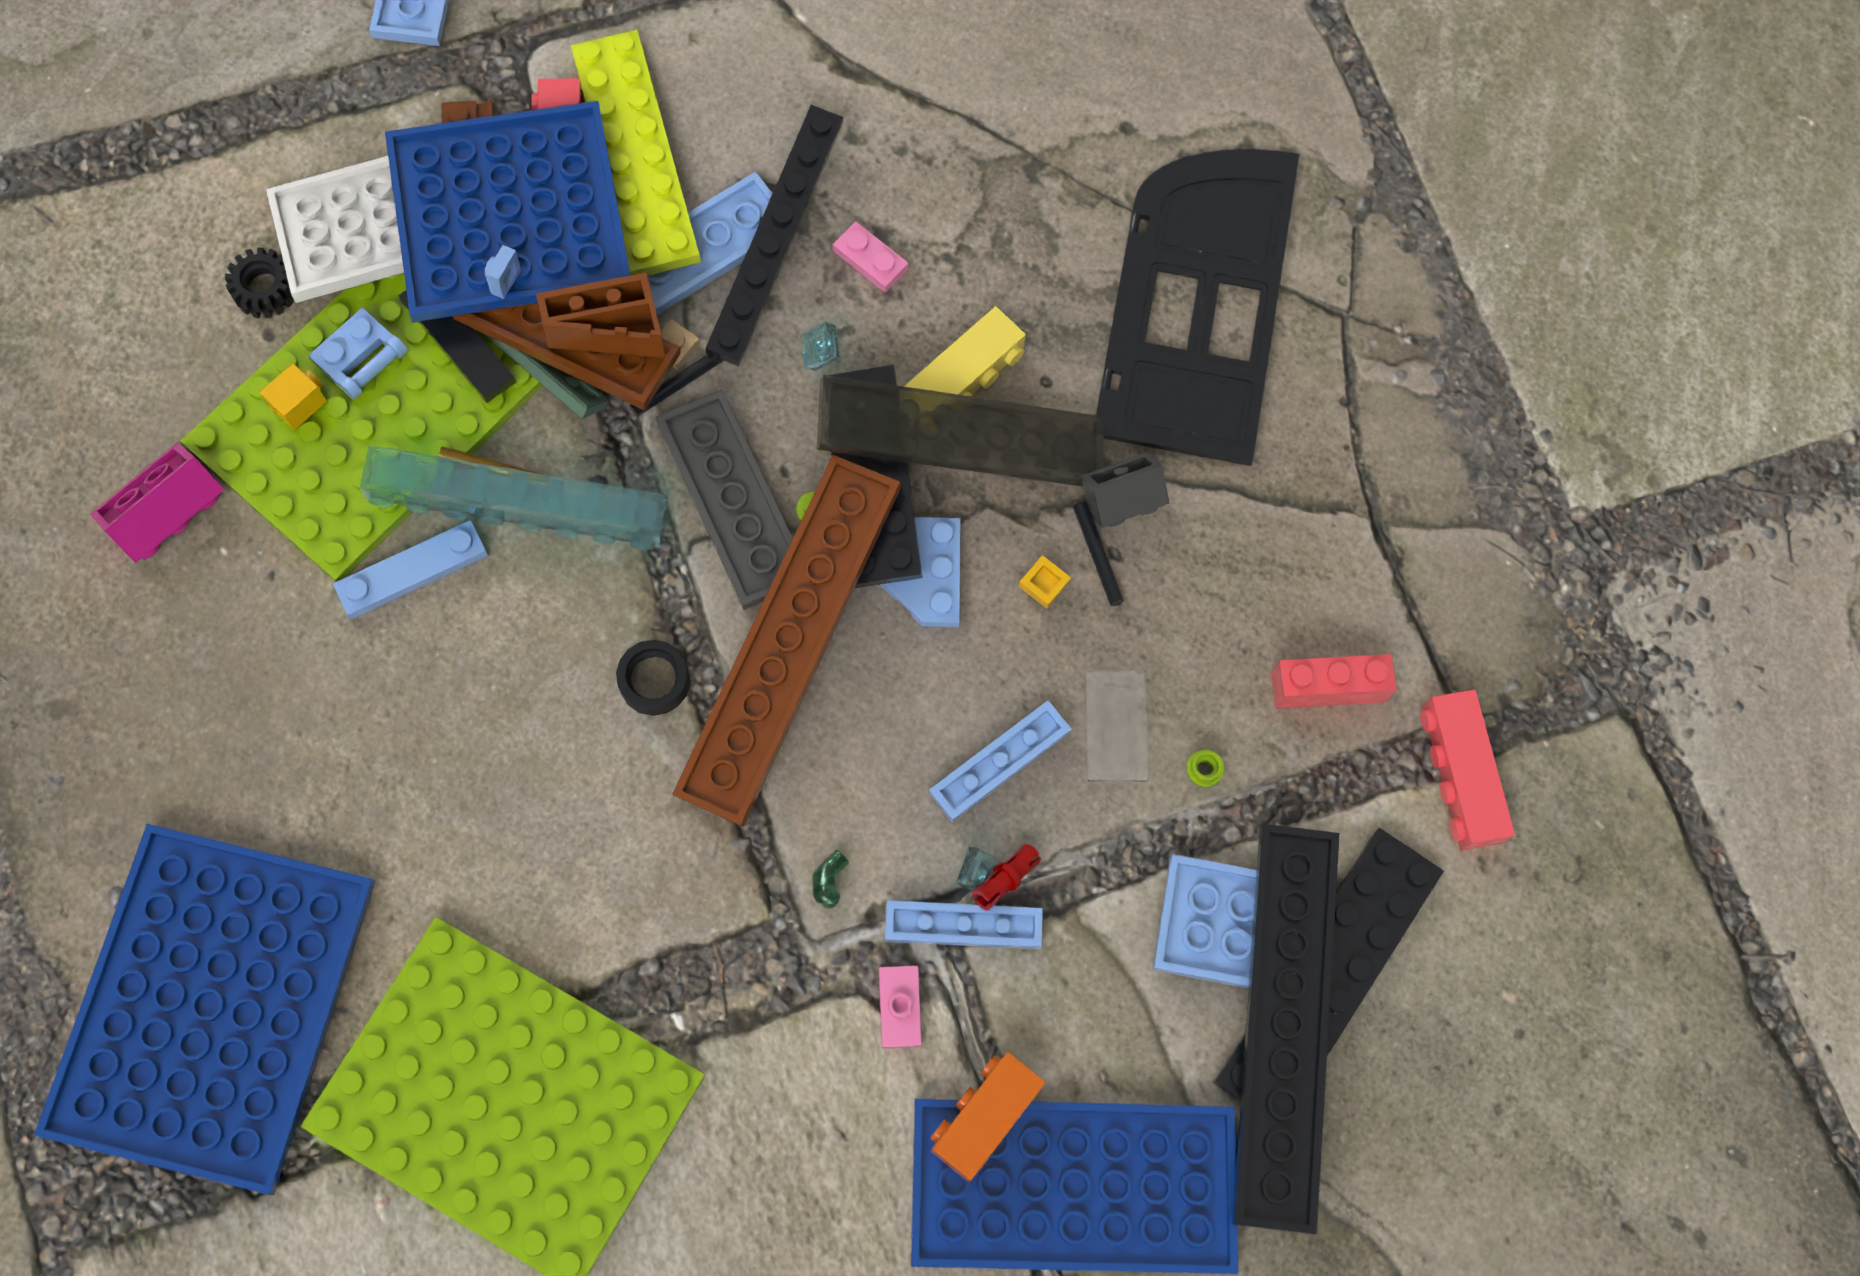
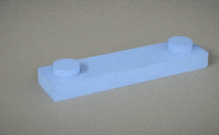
M471 520L337 581L333 583V586L347 616L352 620L487 557L488 554Z
M1046 701L929 789V795L948 819L954 822L1070 734L1072 729L1052 704Z
M887 900L885 942L1041 949L1043 908L993 906L990 910H984L978 905Z

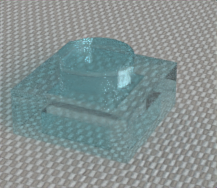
M824 322L801 335L804 366L806 369L816 371L840 358L836 325Z
M969 847L956 883L973 891L993 874V868L1003 861L979 848Z

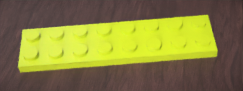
M638 30L571 45L585 102H599L630 275L647 272L648 276L701 263Z

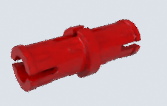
M1023 844L1006 862L998 863L993 868V874L972 891V896L976 897L974 901L984 910H990L1006 893L1015 891L1021 885V880L1041 862V857H1038V851L1029 844Z

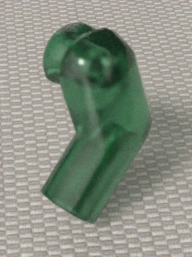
M835 850L812 875L813 897L817 903H821L826 909L833 908L839 903L840 894L836 891L835 877L849 864L847 858L838 850Z

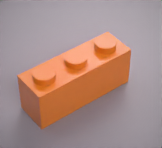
M1008 1051L1002 1059L996 1055L992 1057L980 1073L986 1078L980 1088L975 1091L969 1087L955 1105L961 1112L951 1124L945 1119L930 1138L936 1143L931 1152L968 1183L977 1174L1046 1083Z

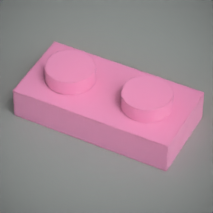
M857 221L833 243L834 253L884 293L908 270L909 263Z

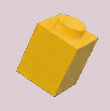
M293 363L259 392L268 407L293 430H296L327 402L320 391V388L323 387L322 382L309 369L303 373Z

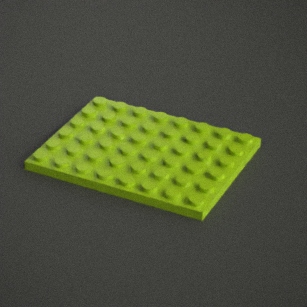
M404 273L344 289L180 440L194 456L335 582L346 578L460 467L438 461L441 447L473 455L544 386L484 333L474 329L516 380L514 385L486 403L419 322H412L409 310L400 301L398 296L406 290ZM363 308L386 330L395 335L407 347L408 352L402 358L396 357L361 389L363 393L353 400L313 364L308 355ZM383 344L379 346L347 376L351 378L385 346ZM292 363L303 373L309 369L322 382L323 387L320 388V391L327 401L296 430L291 429L275 414L259 393Z
M435 917L300 1127L546 1276H589L706 1075Z

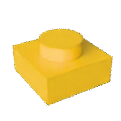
M1042 555L1020 580L1018 587L1048 609L1070 583L1071 577Z

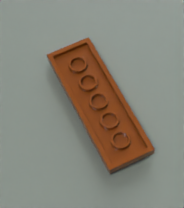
M538 303L453 316V319L642 410L647 408L681 354L680 346L663 338L665 358L548 348Z

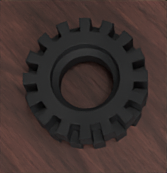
M257 247V254L248 249L245 250L247 257L244 259L240 254L234 257L238 264L230 263L227 268L231 274L225 273V280L228 283L226 288L238 308L240 307L245 314L251 313L254 318H260L262 312L265 318H272L271 311L275 310L280 315L284 312L281 308L283 304L288 308L293 304L289 298L292 295L281 254L278 256L276 251L269 249L267 254L264 247ZM261 274H271L274 276L275 281L269 289L258 293L249 290V284L256 276Z

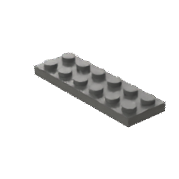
M722 389L656 416V422L743 610L764 601L793 537Z

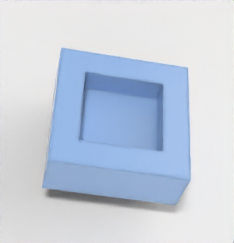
M502 245L496 257L492 256L485 267V277L490 293L502 299L506 297L521 271L516 250Z

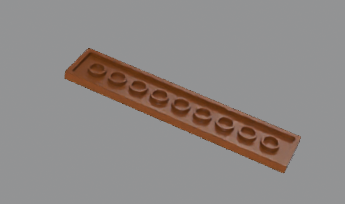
M832 455L672 793L673 796L744 827L902 487L899 481Z

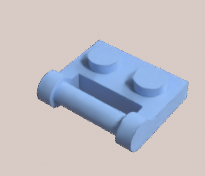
M361 308L309 354L308 357L313 364L349 397L355 400L363 393L361 389L396 357L402 358L408 352V349L395 335H392L367 311ZM382 344L385 346L351 378L347 376Z

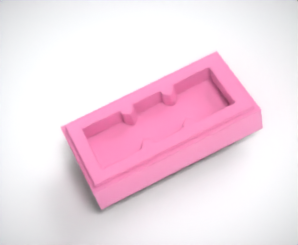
M918 966L879 967L882 1048L921 1047Z

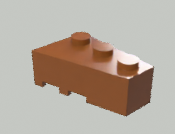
M647 272L536 293L548 348L665 358L662 334Z

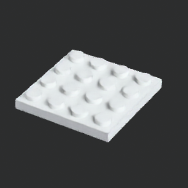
M388 156L266 189L290 292L295 303L404 273Z

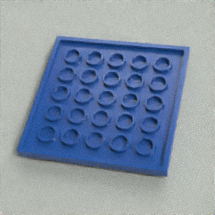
M598 101L385 131L409 313L412 322L538 303L536 293L630 275ZM502 245L516 250L521 268L519 275L504 299L490 293L485 277V267L488 260L492 256L496 257Z

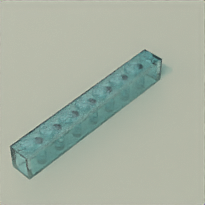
M370 445L360 483V490L365 499H369V503L380 507H391L393 503L405 505L408 510L416 513H429V510L442 511L445 516L453 519L464 520L466 516L481 518L482 522L495 526H501L504 522L519 524V528L531 532H539L541 528L556 530V534L568 538H576L578 534L593 536V540L604 544H614L615 540L630 542L631 547L641 550H650L652 546L661 548L668 509V495Z

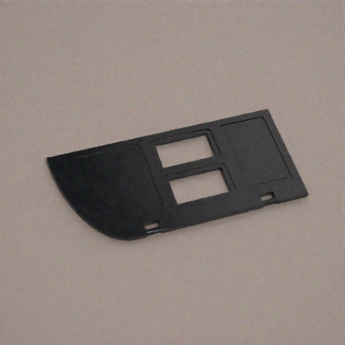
M1232 149L1204 152L1175 160L1159 168L1142 183L1137 191L1132 210L1092 433L1093 437L1247 466L1252 465L1300 154L1261 149ZM1140 219L1148 220L1146 234L1137 233ZM1157 271L1198 279L1187 350L1145 342ZM1219 283L1260 290L1249 362L1208 354ZM1112 374L1121 375L1118 391L1110 389Z

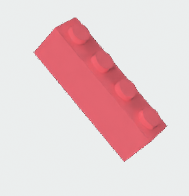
M1476 689L1431 697L1422 706L1423 710L1421 711L1420 718L1424 731L1429 732L1432 743L1430 758L1433 766L1439 769L1441 776L1440 796L1445 805L1448 804L1452 819L1449 821V829L1453 840L1458 841L1460 851L1505 843L1515 836Z

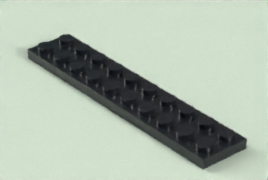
M1262 824L1259 829L1232 1225L1312 1235L1317 1234L1340 833Z

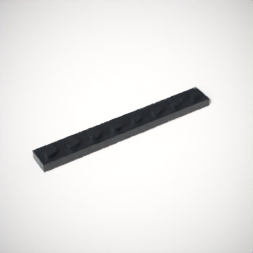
M814 105L810 106L705 348L706 354L740 366L840 132L844 117Z

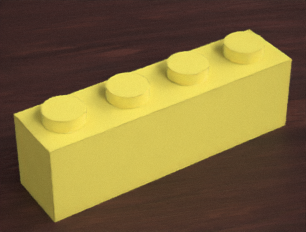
M995 306L898 391L902 421L921 440L930 432L932 434L938 433L946 425L949 415L956 409L958 411L965 409L973 400V394L981 387L986 389L991 386L998 378L999 371L1007 364L1012 366L1019 361L1025 352L1023 348L1026 334Z

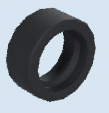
M659 640L641 641L630 647L619 660L616 671L619 691L627 705L638 713L651 716L667 714L677 708L687 696L690 686L687 662L681 652L668 642ZM646 658H663L671 663L675 670L676 680L673 688L661 698L649 699L642 697L632 686L631 675L633 669Z

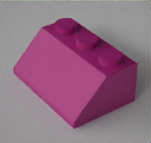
M177 442L90 513V515L115 543L137 563L141 559L146 560L152 557L160 549V543L169 535H177L190 524L189 519L199 510L205 511L212 507L218 501L219 494L224 489L202 464Z

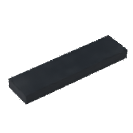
M405 290L398 296L400 301L409 310L407 291ZM453 316L418 321L486 403L516 383L515 377L473 328L453 319Z

